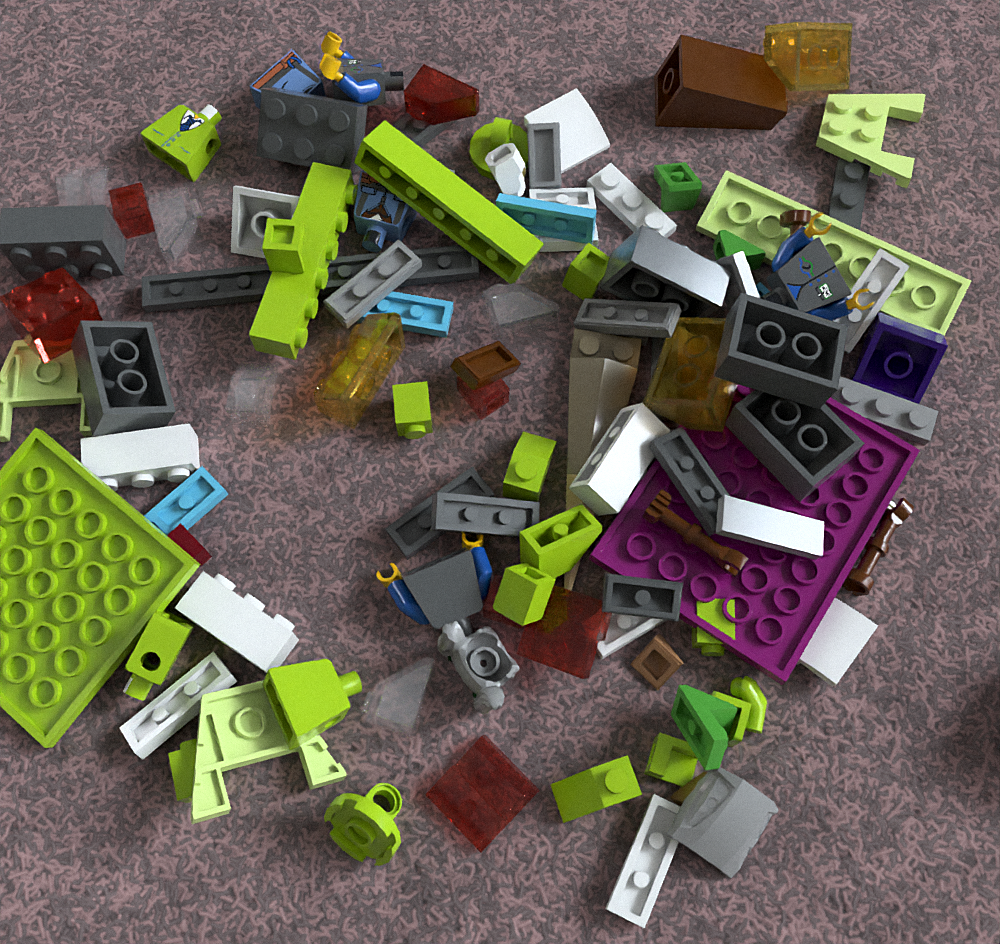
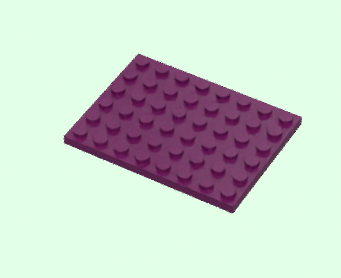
M713 376L678 428L683 427L731 497L824 521L823 557L814 560L715 533L710 538L722 546H727L741 552L748 558L735 577L727 574L715 562L713 557L693 543L690 546L682 541L684 537L661 521L651 524L642 518L650 503L659 491L663 489L671 495L668 509L691 525L697 523L702 527L656 459L590 554L589 560L611 574L683 583L679 618L693 628L699 627L723 643L722 647L782 685L789 678L920 450L830 397L825 404L865 444L846 465L799 502L724 425L733 407L755 389ZM702 527L701 531L708 536V534ZM716 598L725 599L722 604V613L728 621L735 624V640L697 616L696 601L709 603ZM730 599L735 600V618L730 616L727 611V603Z

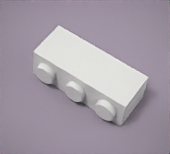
M643 403L622 408L569 489L598 516L619 513L628 501L634 487L641 482L647 473L648 465L655 458L649 448L651 442L669 433L670 430Z
M181 424L82 438L81 463L114 491L118 490V487L126 485L138 488L150 487L154 484V481L161 480L175 483L184 482L200 468L198 436L190 424Z
M203 571L175 606V609L265 673H267L268 669L281 666L299 641L292 632L295 626L279 614L271 618L262 612L265 605L252 595L247 593L244 598L233 592L236 586L221 574L217 573L213 578Z

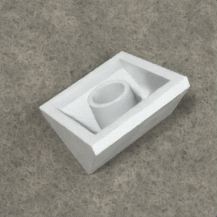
M233 186L231 252L265 258L262 245L267 218L292 220L300 197Z

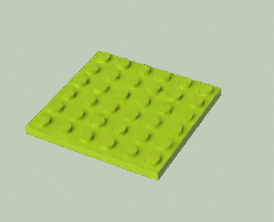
M36 427L0 470V707L44 748H52L138 643L155 611H164L201 564L48 434Z

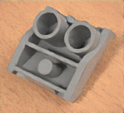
M720 767L719 769L708 770L707 774L697 782L695 789L683 801L666 835L671 839L677 840L719 869L720 873L724 876L732 878L740 870L746 856L757 843L771 816L777 814L779 809L774 801L744 779Z

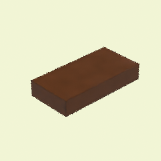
M496 341L455 358L450 367L474 391L516 372L521 363L500 341Z

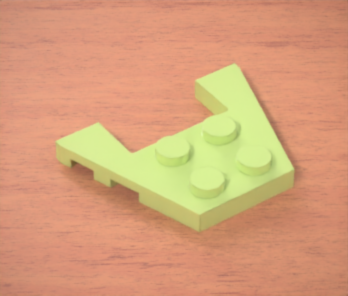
M829 94L816 146L852 163L856 159L871 166L870 172L880 177L884 172L897 179L895 184L907 188L912 177L915 158L881 151L887 116L918 123L923 113L926 95Z
M74 337L16 340L13 342L0 371V442L10 441L12 414L15 407L81 403L80 432L84 437L92 436L71 347Z
M263 681L203 694L199 708L190 815L191 824L229 814L231 807L221 772L298 752L309 789L312 790L344 780L347 776L345 769L340 762L337 764L327 751L328 746L320 735L315 736L293 750H289L262 686Z

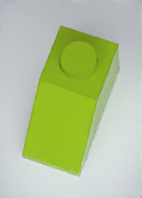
M523 431L513 451L503 481L504 497L514 500L538 502L557 441Z
M583 504L575 506L519 532L520 562L527 563L553 578L563 575L572 570L602 532V525Z
M628 755L550 784L563 823L642 795Z

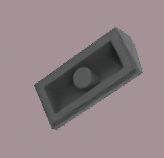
M604 573L602 612L679 621L683 583Z

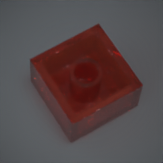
M63 267L47 272L42 277L23 286L15 287L10 292L0 296V302L13 329L44 364L72 350L71 343L80 321H103L95 300Z

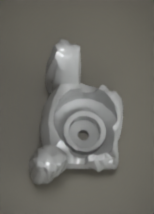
M457 621L445 624L442 627V634L437 641V649L443 656L448 658V661L453 662L463 682L473 691L474 709L484 715L490 713L491 710L501 708L505 696L500 687L508 680L514 678L515 674L520 670L518 664L506 652L497 633L490 626H484L482 629H478L475 633L465 637ZM480 661H485L486 667H482Z

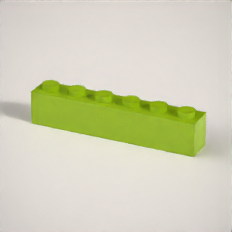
M386 120L362 140L354 161L357 166L512 286L534 261L544 245L542 241Z
M316 162L312 163L292 220H303L305 227L301 250L305 265L304 273L272 271L249 333L256 351L295 360L299 348L303 349L308 338L307 325L310 318L314 319L317 314L320 289L324 290L328 282L329 272L327 268L330 260L334 261L336 259L339 247L337 240L340 232L344 233L347 228L349 206L354 205L356 202L358 186L354 185L351 170Z

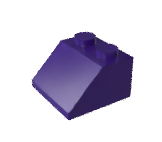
M878 312L864 340L852 381L919 404L948 347L946 339L940 333Z

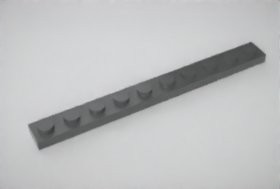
M461 245L412 249L411 251L422 260V267L398 287L479 279L478 259ZM381 253L336 257L334 261L330 260L327 268L329 272L327 285L324 290L320 289L318 295L333 294ZM268 264L142 276V307L146 312L261 301L272 271L269 270Z

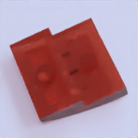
M554 585L542 618L525 625L516 654L581 679H587L591 672L599 641H605L612 613L602 612V600Z
M484 734L455 765L449 768L425 795L481 853L540 790Z

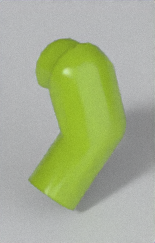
M748 676L744 678L735 677L730 684L731 694L736 698L742 697L743 701L752 704L745 730L761 734L767 700L756 680Z

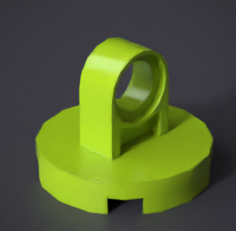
M495 117L493 123L482 126L474 133L470 140L469 152L471 163L473 162V165L482 176L495 180L485 161L486 156L489 152L503 144L514 143L527 170V133L520 126L512 124V120Z
M388 783L376 784L364 797L355 793H343L337 796L329 805L324 815L325 822L330 821L334 827L329 833L343 851L358 861L363 862L367 856L376 859L375 866L389 863L401 844L400 831L393 819L401 809L402 798L399 791ZM374 795H382L387 798L390 803V812L386 813L382 807L373 802Z

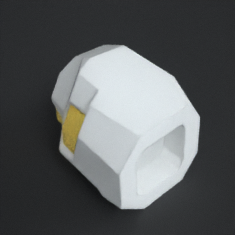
M514 143L503 144L489 152L485 161L502 193L521 197L526 188L524 182L526 167Z

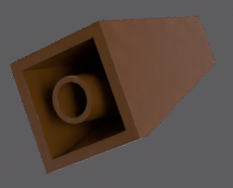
M680 35L654 76L655 126L772 130L786 116L789 106L786 100L785 86L787 78L784 75V61Z

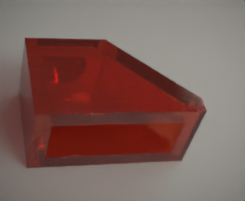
M425 64L422 65L404 90L406 113H409L417 120H423L432 125L476 116L479 112V89Z

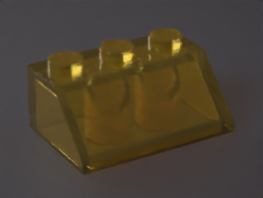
M792 22L765 25V37L763 39L764 60L789 92L849 89L852 23Z
M395 312L367 314L361 324L355 325L350 334L349 344L344 351H339L332 362L331 372L326 379L323 378L318 382L314 390V400L319 412L355 429L406 347L401 315Z
M679 317L672 337L665 340L646 392L643 404L647 408L688 429L723 432L738 385L714 377L726 318Z

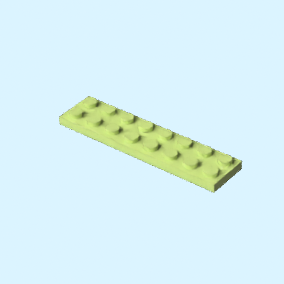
M726 170L696 226V231L716 240L720 230H727L765 251L766 255L763 262L771 265L781 243L790 237V228L780 226V214L790 210L811 211L812 218L818 211ZM825 214L814 220V226L820 230L832 223L830 230L826 234L814 235L813 240L820 237L850 290L878 249L881 248L910 267L879 312L945 335L971 280Z

